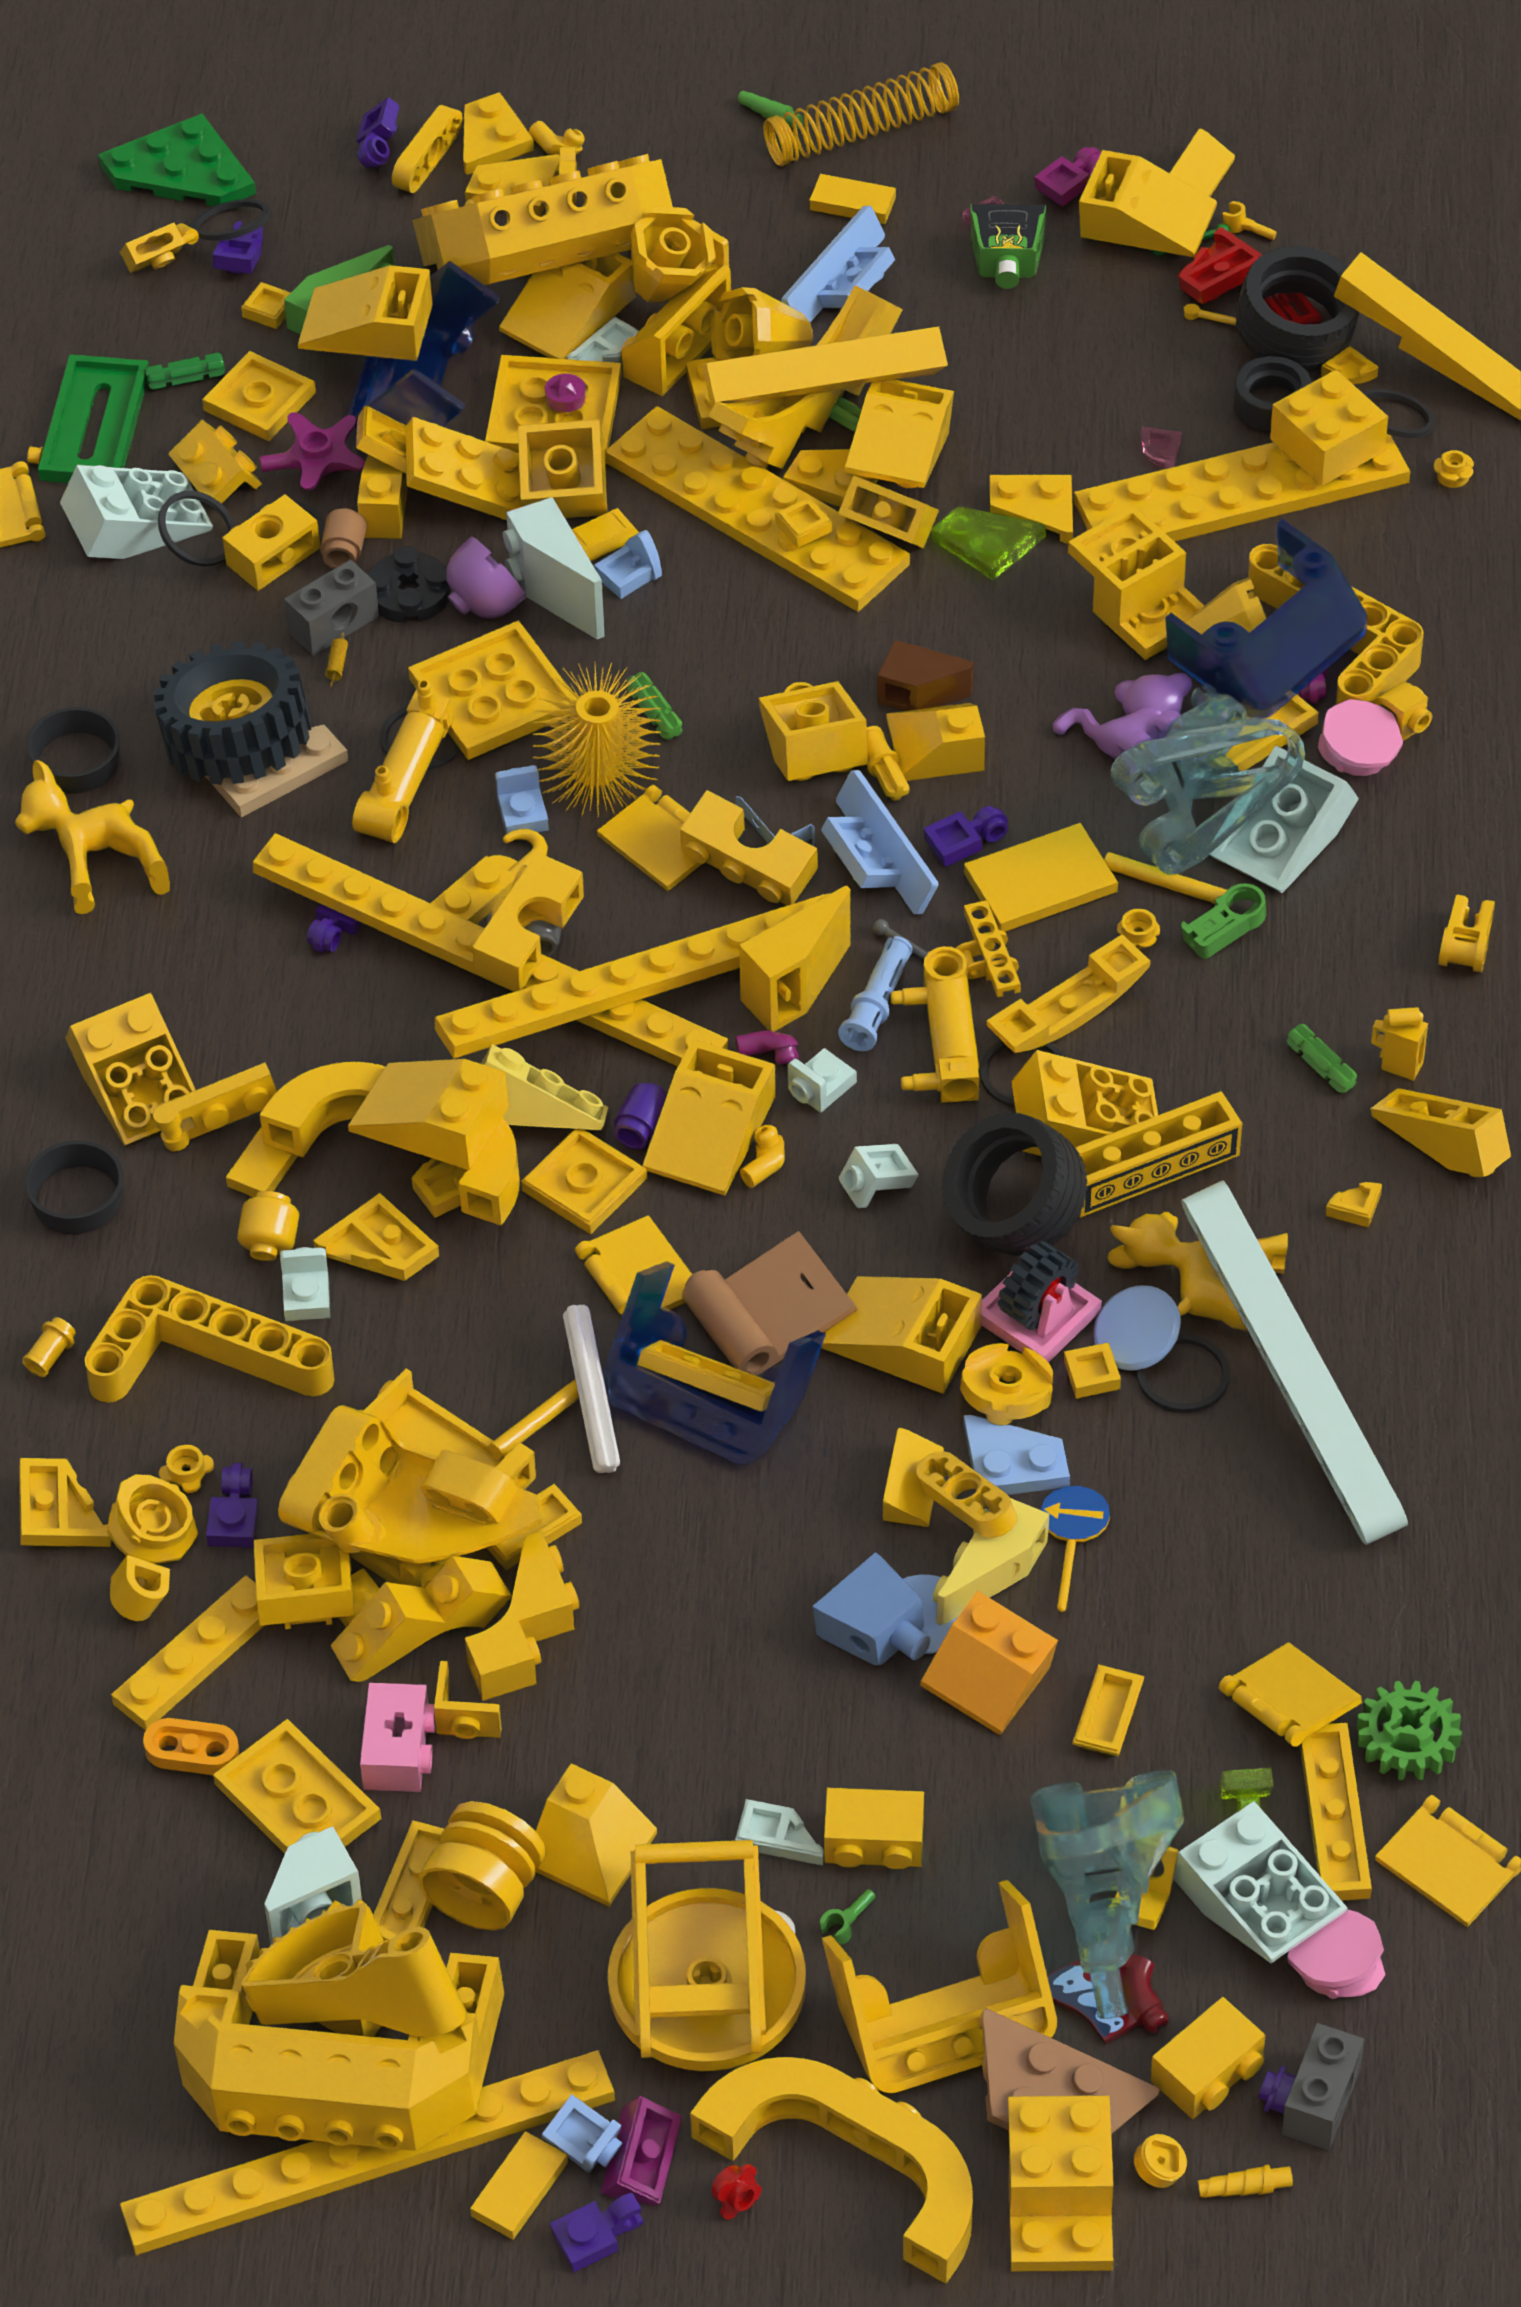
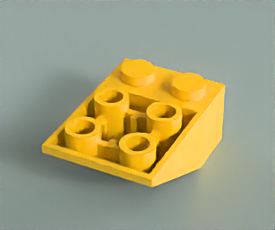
M1102 150L1079 200L1080 235L1082 238L1195 257L1216 209L1217 201L1140 156Z
M619 253L533 273L499 326V331L548 358L566 359L570 353L607 324L636 297L632 277V260Z
M389 265L314 288L299 338L298 349L417 361L433 305L430 270Z
M900 380L872 382L865 397L844 472L855 474L864 480L880 479L895 482L903 488H925L949 434L954 391Z
M847 885L833 893L823 895L810 906L797 913L787 915L781 922L761 933L751 935L745 942L739 945L741 1001L767 1030L775 1032L805 1015L850 947V888Z
M151 993L73 1024L68 1030L65 1039L79 1070L124 1146L161 1132L153 1119L154 1110L163 1103L196 1091Z
M692 1039L675 1071L642 1166L648 1172L725 1196L754 1141V1133L761 1127L776 1098L775 1064Z
M1036 1050L1011 1081L1016 1113L1041 1120L1065 1136L1074 1147L1158 1116L1151 1078ZM1038 1147L1022 1150L1023 1152L1041 1156V1151Z
M857 1276L847 1293L857 1310L826 1330L819 1342V1347L944 1394L981 1328L982 1294L937 1278Z

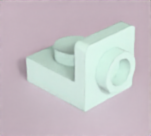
M825 1048L805 1065L796 1058L788 1063V1090L799 1102L808 1103L820 1113L857 1082V1071Z
M898 1144L858 1146L852 1151L839 1176V1181L856 1207L866 1208L876 1190L912 1188L919 1174Z
M301 1247L295 1250L281 1251L280 1261L285 1321L331 1318L326 1250L324 1248Z

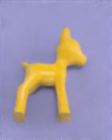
M40 760L33 762L34 781L26 786L22 794L21 813L16 818L15 824L26 835L35 831L57 830L60 843L70 863L71 895L74 897V910L76 913L86 914L95 907L87 869V852L100 851L110 847L126 855L137 857L142 863L154 892L162 895L170 891L168 869L149 831L135 825L130 817L134 806L132 800H126L122 804L110 803L86 810L80 814H74L70 811L66 795L56 784L54 775L48 765Z
M1163 1212L1160 1215L1144 1214L1135 1219L1129 1227L1116 1225L1110 1227L1114 1237L1123 1243V1245L1109 1252L1107 1258L1110 1264L1120 1269H1132L1139 1266L1173 1265L1180 1271L1181 1302L1177 1306L1180 1316L1190 1313L1222 1321L1233 1329L1248 1331L1200 1241L1180 1242L1176 1237L1175 1232L1178 1225V1218L1169 1212ZM1284 1233L1257 1239L1274 1272L1284 1274L1288 1234Z

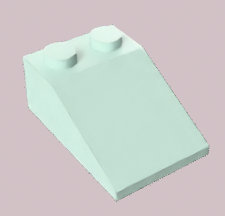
M553 497L506 512L507 530L503 531V539L509 552V559L505 560V568L519 583L525 592V596L595 639L605 637L602 580Z
M1275 745L1209 855L1260 883L1283 893L1335 838L1359 798L1347 781Z

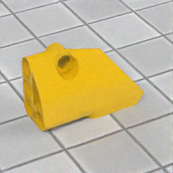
M345 1405L336 1407L327 1418L285 1489L278 1507V1516L281 1522L333 1541L345 1553L354 1554L365 1551L415 1564L444 1560L452 1556L472 1553L498 1544L542 1523L538 1496L518 1488L515 1482L499 1469L452 1451L442 1450L439 1456L405 1445L397 1438L385 1421Z

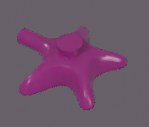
M296 412L290 413L287 419L296 439L293 446L284 453L260 456L262 473L282 469L300 470L302 472L300 484L301 488L305 491H312L323 477L332 472L361 471L365 465L364 459L351 452L345 445L355 428L356 418L353 415L344 417L331 428L320 429L303 415Z

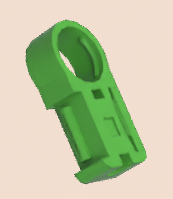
M1247 883L1230 887L1225 894L1215 900L1214 908L1190 924H1187L1185 921L1182 922L1183 940L1199 957L1203 959L1211 957L1264 922L1267 915L1264 893L1257 886ZM1240 900L1255 902L1242 915L1236 914L1229 909L1235 902Z

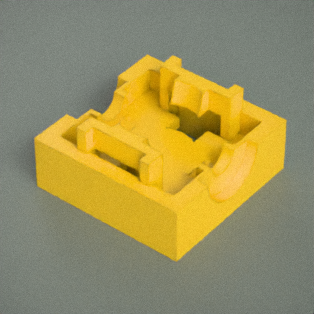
M314 1534L254 1540L256 1601L260 1626L284 1623L285 1629H291V1625L326 1621V1625L332 1624V1618L355 1615L350 1553H345L339 1549L335 1542Z

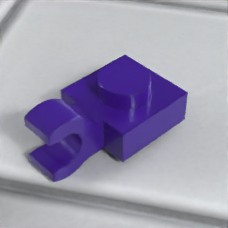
M628 2193L612 2202L608 2209L602 2213L594 2201L551 2222L550 2229L574 2273L619 2251L615 2237L636 2229L644 2221L639 2214L642 2209L634 2194Z

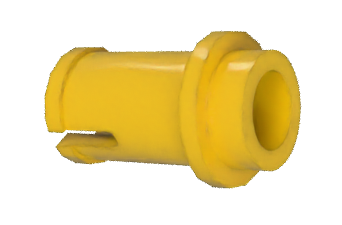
M57 1317L53 1318L51 1322L47 1321L43 1324L42 1335L28 1354L22 1358L23 1365L39 1377H46L49 1373L48 1371L64 1349L71 1348L75 1343L73 1338L76 1334L75 1329L68 1322Z

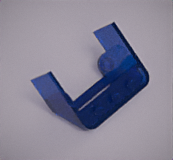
M451 261L447 262L430 276L433 305L417 361L367 356L348 415H353L356 418L355 429L357 430L358 416L364 405L404 425H407L412 417H416L445 427L448 422L464 411L466 404L440 387L450 357L457 352L461 354L468 349L474 339L472 329L475 321L499 302L500 296Z
M1284 519L1277 523L1278 565L1305 586L1255 629L1248 632L1234 622H1220L1211 626L1201 635L1173 613L1165 617L1168 659L1243 715L1252 719H1265L1276 713L1360 641L1367 632L1366 611L1333 555Z
M666 1261L637 1272L603 1372L608 1402L616 1408L736 1464H749L763 1457L804 1399L826 1334L817 1330L789 1342L782 1364L768 1369L762 1376L763 1379L774 1382L775 1386L767 1409L761 1412L637 1365L642 1349L659 1340L683 1348L687 1336L686 1326L681 1317L661 1306L675 1264Z

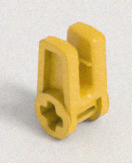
M1456 894L1449 924L1444 930L1438 965L1447 967L1448 963L1473 967V972L1482 973L1495 901H1483L1479 913L1475 915L1474 927H1466L1469 915L1468 898Z

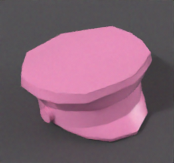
M1349 699L1327 710L1323 723V732L1319 738L1318 750L1322 757L1334 766L1337 771L1355 776H1368L1378 773L1384 766H1388L1403 746V740L1393 713L1380 705Z
M1348 1909L1347 1912L1288 1951V1963L1301 1975L1305 1984L1317 1993L1327 1995L1331 1999L1362 1996L1375 1991L1385 1976L1380 1958L1384 1948L1375 1922L1358 1912Z

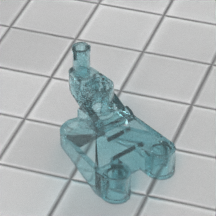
M1208 684L1201 685L1206 694L1198 687L1194 690L1191 701L1195 708L1172 721L1168 727L1166 738L1144 741L1119 755L1111 768L1112 781L1134 803L1147 806L1165 798L1170 812L1151 821L1144 827L1140 834L1139 847L1142 853L1158 869L1166 874L1175 875L1184 872L1203 861L1297 776L1302 768L1305 757L1303 741L1290 726L1277 719H1247L1245 708L1236 699L1229 695H1220L1214 687ZM1271 735H1284L1287 738L1288 751L1286 758L1280 766L1239 771L1238 766L1226 756L1234 745ZM1174 761H1176L1185 783L1183 788L1172 765ZM1143 773L1142 777L1137 782H1135L1137 777ZM1238 796L1196 827L1191 815L1193 799ZM1171 843L1166 850H1164L1165 846Z
M1172 1770L1152 1771L1134 1776L1128 1780L1124 1787L1083 1792L1082 1784L1078 1782L1053 1784L1038 1789L1030 1798L1041 1859L1065 1894L1068 1913L1076 1931L1081 1968L1083 1972L1090 1973L1097 2007L1096 2013L1100 2019H1111L1127 2014L1128 2005H1126L1119 1967H1122L1127 1962L1135 1949L1130 1924H1138L1141 1896L1148 1891L1149 1877L1185 1821L1176 1772ZM1121 1869V1871H1115L1114 1873L1085 1876V1873ZM1118 1890L1119 1898H1106L1089 1903L1091 1894Z

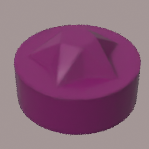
M565 373L553 376L545 385L547 405L555 411L565 413L579 409L586 400L584 381L573 374Z

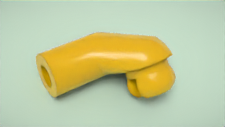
M543 121L535 122L529 129V134L533 140L549 155H560V147H576V155L582 151L581 145L584 143L585 138L583 133L577 129H567L564 137L555 135Z
M764 1125L756 1130L754 1133V1139L757 1142L756 1159L740 1170L742 1180L750 1188H754L779 1170L785 1161L784 1140L781 1135H778V1131L773 1125Z

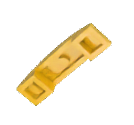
M1122 934L1090 954L1088 967L1028 1005L1022 999H1019L987 1020V1027L1014 1053L1044 1046L1079 1028L1110 1006L1150 967V960Z

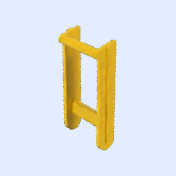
M753 1840L635 1844V1850L630 1851L635 2036L636 2040L641 2042V2058L651 2057L650 2018L750 2014L752 2053H762L761 2035H766L758 1846H753ZM744 1860L749 1982L649 1986L646 1864Z

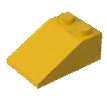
M467 1059L388 1063L349 1123V1132L470 1170L509 1108L505 1071Z

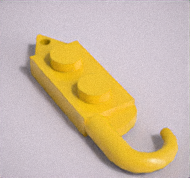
M517 829L509 832L503 837L504 843L520 839L527 840L533 845L532 850L520 861L502 855L485 856L430 904L474 924L479 923L493 910L500 897H507L513 888L515 875L522 865L528 866L536 852L547 856L548 846L545 838L538 832L530 829Z

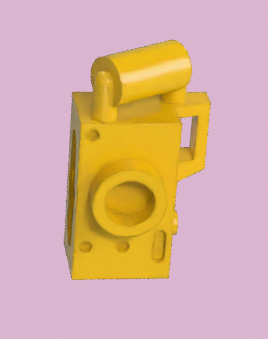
M171 223L125 243L120 254L130 273L151 264L154 270L173 262L175 260L174 254L178 253L184 244H195L199 239V234L195 229L183 223L177 225Z
M1419 1007L1387 1009V1014L1384 1015L1383 1020L1375 1021L1371 1043L1382 1049L1379 1056L1382 1058L1381 1069L1413 1081L1424 1063L1428 1023L1423 1022V1013L1420 1012Z

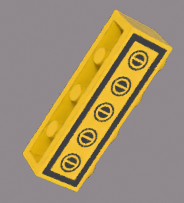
M1222 1091L1075 1147L1083 1159L1082 1162L1085 1164L1087 1172L1086 1200H1084V1207L1081 1209L1079 1217L1081 1218L1240 1156L1242 1122Z

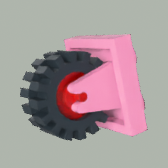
M1040 1241L1038 1246L1034 1244L1030 1247L1029 1254L1024 1252L1020 1256V1263L1018 1265L1014 1263L1010 1269V1274L982 1300L981 1326L1021 1353H1023V1347L1034 1350L1049 1363L1099 1314L1102 1300L1076 1284V1281L1073 1280L1078 1276L1077 1262L1048 1242Z

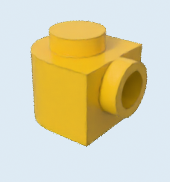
M1407 682L1398 684L1373 702V704L1380 705L1393 713L1403 741L1415 733L1423 732L1432 720V713L1427 710L1428 697L1420 688Z
M127 1555L111 1576L110 1600L112 1605L120 1615L133 1621L148 1619L168 1593L170 1569Z

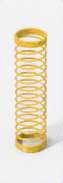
M943 62L931 65L930 70L924 67L920 69L919 73L915 71L909 72L907 77L899 75L896 81L891 78L887 79L885 85L877 82L874 88L865 86L862 92L857 89L853 90L851 96L844 93L840 99L831 97L828 103L823 100L819 101L817 107L810 104L806 110L797 108L794 114L789 111L785 112L783 118L778 115L766 118L763 125L765 142L774 162L782 167L791 164L792 160L794 162L798 161V149L805 158H809L810 146L817 155L821 153V142L828 151H831L833 139L839 147H843L844 135L850 143H854L856 139L855 131L864 140L867 137V128L873 136H877L878 124L884 132H888L890 122L895 128H900L901 118L907 125H910L912 114L918 121H922L924 116L923 110L930 118L934 116L935 107L941 114L956 110L959 104L958 87L949 67ZM924 71H927L929 73V87L923 79V77L921 76V73ZM939 73L941 74L944 80L948 93L949 102L946 99L945 94L943 92ZM911 75L917 76V89L910 80ZM902 78L906 80V94L898 83ZM890 82L895 84V98L887 87ZM921 82L924 85L930 100L932 111L931 114L926 108L925 102L923 100ZM909 84L917 98L920 117H918L914 110ZM878 86H882L884 88V102L876 91V88ZM868 89L872 91L873 107L865 95V91ZM898 89L905 100L909 121H907L903 114ZM856 93L861 95V109L853 98ZM887 93L890 96L896 111L898 121L897 125L895 124L889 110ZM844 97H848L850 99V113L848 112L846 106L842 103V99ZM876 97L884 112L886 128L883 126L878 114ZM864 100L872 114L875 132L872 130L867 119ZM832 101L838 102L839 118L831 107ZM822 104L827 106V120L819 110ZM853 104L860 116L864 135H862L858 129L854 116ZM810 108L816 110V125L808 114ZM842 108L851 127L852 139L849 137L844 125ZM830 111L837 123L840 132L841 143L838 141L832 126ZM798 112L804 113L805 130L797 118ZM788 115L792 116L793 118L794 135L789 125L785 121V118ZM819 115L827 130L829 147L821 131ZM808 120L816 135L818 151L810 136ZM796 123L804 137L807 154H805L801 146ZM775 131L781 144L782 153L776 140ZM792 142L795 150V158L793 157Z

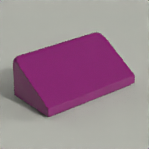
M638 2096L625 2105L619 2119L621 2129L616 2137L623 2143L607 2165L601 2193L617 2199L625 2194L633 2193L638 2203L659 2205L682 2115L642 2096Z

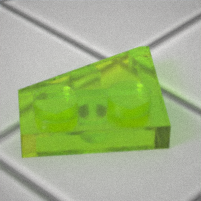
M959 506L932 528L931 540L991 580H994L1045 538L1046 526L1039 522Z

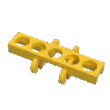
M988 901L964 905V915L974 941L962 943L956 949L960 950L967 959V978L976 979L985 976L987 981L991 980L997 997H1002L1005 991L1014 990L1015 993L1021 992V983L1016 973L1019 969V964L1015 958L1009 956L1005 946L1008 941L1007 934L998 929ZM982 910L984 918H974L972 912ZM982 926H988L990 932L981 934L978 929ZM995 942L1000 945V948L998 950L989 951L994 949ZM983 956L984 960L974 962L973 957ZM1007 974L1010 983H1001L998 978L1004 977Z

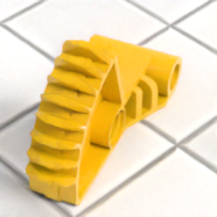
M362 1899L357 1900L354 1905L348 1907L340 1904L337 1910L328 1913L323 1910L320 1916L311 1920L306 1918L305 1923L296 1928L289 1927V1932L284 1936L274 1937L273 1944L269 1948H261L258 1951V1959L250 1960L246 1963L247 1973L241 1981L246 1993V1999L262 2025L366 2020L418 2037L436 2036L451 2032L464 2022L467 2015L466 2009L429 1930L423 1927L410 1928L396 1935L391 1941H384L370 1907Z

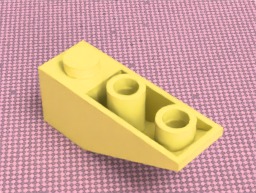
M493 1044L491 1045L481 1064L505 1071L509 1108L503 1118L508 1125L589 1130L602 1129L608 1107L603 1105L600 1098L595 1094L585 1090L579 1092L565 1084L556 1073L547 1069L539 1070L526 1063L524 1058L512 1049H500Z
M1010 1498L1017 1514V1522L1008 1533L999 1537L988 1538L973 1529L974 1535L970 1542L963 1541L956 1552L953 1561L954 1569L949 1577L943 1575L935 1587L932 1600L937 1603L936 1623L944 1625L958 1617L977 1591L990 1598L1028 1576L1048 1542L1050 1514ZM987 1508L984 1509L985 1514L990 1512Z

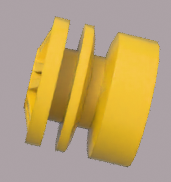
M470 1801L461 1803L453 1811L448 1820L449 1824L440 1835L441 1844H438L433 1849L418 1876L419 1888L426 1899L438 1910L460 1923L476 1929L490 1931L504 1929L511 1922L524 1897L523 1888L527 1887L533 1880L535 1870L541 1865L545 1857V1844L538 1833L524 1820L505 1809L482 1802Z

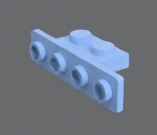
M863 206L786 292L781 299L782 303L803 313L811 322L823 308H842L855 285L869 291L875 283L883 278L884 272L895 261V258L889 247H877L885 238V233L872 206Z
M850 771L836 798V803L846 817H827L821 829L822 833L860 888L895 887L913 914H923L938 888V881L861 771Z

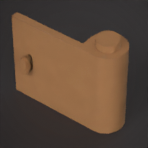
M799 1231L726 1279L716 1270H701L694 1273L686 1281L682 1293V1298L732 1367L755 1376L763 1373L857 1310L855 1304Z

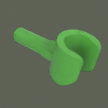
M867 1889L844 1911L831 1909L825 1912L820 1919L822 1933L828 1932L829 1928L835 1924H841L843 1927L838 1930L834 1938L838 1944L847 1943L852 1935L850 1925L876 1898L875 1894Z

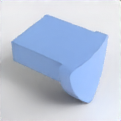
M647 530L641 531L629 538L624 547L594 565L602 583L620 599L652 579L656 580L662 576L658 552Z

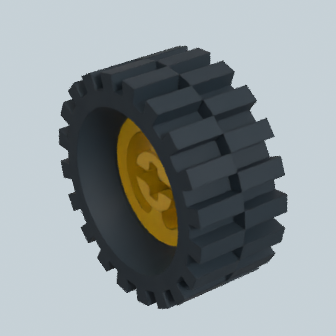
M244 641L232 642L231 649L223 650L222 645L217 644L210 646L211 653L202 655L199 650L190 654L191 662L188 664L179 660L171 666L173 675L164 673L159 680L161 688H155L154 708L167 757L171 765L175 764L176 771L182 775L189 772L192 780L201 782L205 776H209L210 784L221 785L224 778H231L232 783L237 784L244 783L245 775L254 774L255 779L267 776L266 768L272 766L278 771L286 766L284 757L288 756L295 759L301 753L299 744L306 745L310 738L308 730H312L311 719L298 667H295V662L289 655L284 657L282 650L273 647L267 652L264 643L254 642L251 648H245Z

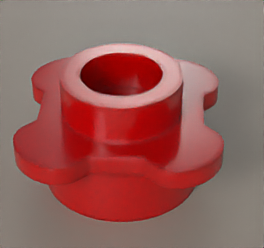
M746 2164L742 2167L737 2165L729 2166L722 2170L713 2182L712 2196L722 2204L720 2215L726 2220L734 2218L738 2211L742 2212L749 2209L761 2194L762 2188L755 2181L757 2170L751 2164Z

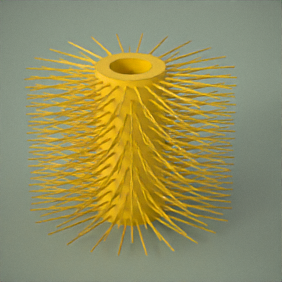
M595 664L594 691H592L589 675L590 689L582 672L588 692L585 691L584 687L582 690L579 684H576V686L583 695L579 696L569 686L566 687L563 683L561 684L578 700H574L572 696L571 698L567 697L565 693L562 695L557 689L554 691L547 687L544 689L556 693L570 704L535 698L552 703L562 710H533L556 717L546 721L533 722L555 728L545 733H533V735H543L554 740L544 745H533L534 747H544L554 751L552 754L542 757L534 756L533 758L557 762L551 766L540 768L538 771L565 769L550 778L539 780V782L573 774L566 781L549 789L550 791L556 787L559 788L563 784L565 785L567 782L570 784L576 778L578 779L564 793L565 795L559 802L571 789L573 791L577 784L582 782L584 785L573 801L579 793V797L581 796L587 785L584 793L585 797L587 788L590 786L584 808L591 789V811L593 789L595 786L599 817V786H601L604 802L603 789L611 805L605 785L610 793L611 788L617 797L618 793L615 791L612 781L616 785L618 784L625 793L627 791L636 799L635 795L624 788L615 777L631 783L636 789L639 787L645 790L647 788L632 782L623 774L644 777L648 780H658L641 775L631 768H660L645 765L637 760L651 756H660L657 754L651 755L638 749L648 745H660V743H650L639 737L650 733H661L660 731L654 732L640 727L642 724L652 721L660 722L661 720H653L636 715L661 708H630L641 701L659 696H650L622 703L629 696L646 688L645 686L640 689L637 688L634 692H632V689L626 696L615 699L628 686L626 684L615 695L614 693L610 694L619 681L618 679L614 684L618 673L608 693L609 682L604 692L609 671L603 686V669L600 691H597Z

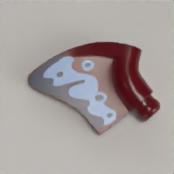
M1127 1953L1100 1954L1077 1960L1047 1975L1053 2003L1085 2019L1105 2045L1137 2026L1144 2025L1148 2033L1156 2034L1158 2033L1157 2028L1160 2025L1165 2028L1169 2023V2015L1163 2010L1162 2002L1150 1985L1155 1964L1142 1956Z

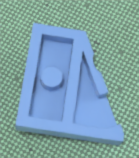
M964 1415V1431L972 1469L1007 1495L1070 1486V1474L1061 1438L1008 1424L996 1425L985 1418Z

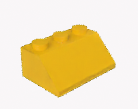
M722 265L703 273L691 286L671 297L669 302L657 314H652L645 326L634 337L626 340L621 350L624 378L663 397L686 373V362L699 360L711 348V317L714 311H722L725 302H719L722 294L731 291V272L729 267Z

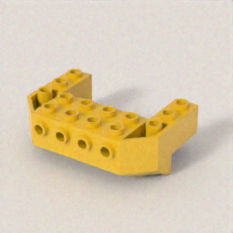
M648 154L588 168V176L581 178L580 171L578 170L550 177V186L546 187L542 186L540 179L510 187L512 195L504 196L503 189L472 196L474 204L459 207L457 200L421 209L423 217L414 219L412 222L423 266L437 264L443 292L446 295L631 250L630 233L634 225L641 218L643 220L654 206L673 207L662 160L650 161ZM575 192L583 195L584 204L582 207H576L572 203V196ZM537 201L545 205L546 212L542 217L537 216L533 211V206ZM497 211L506 213L507 223L504 226H499L494 220Z
M217 1930L208 1931L193 1986L181 1985L174 2048L183 2086L220 2131L231 2132L239 2136H248L250 2134L274 2136L288 2141L299 2139L323 2141L337 2146L353 2144L378 2147L387 2151L398 2149L417 2151L476 2114L504 1998L499 1957L450 1953L446 1969L466 2009V2019L459 2027L446 2034L418 2037L409 2035L408 2040L249 2025L253 2011L246 1999V1993L241 1981L247 1973L246 1963L259 1957L258 1951L260 1947L257 1934Z

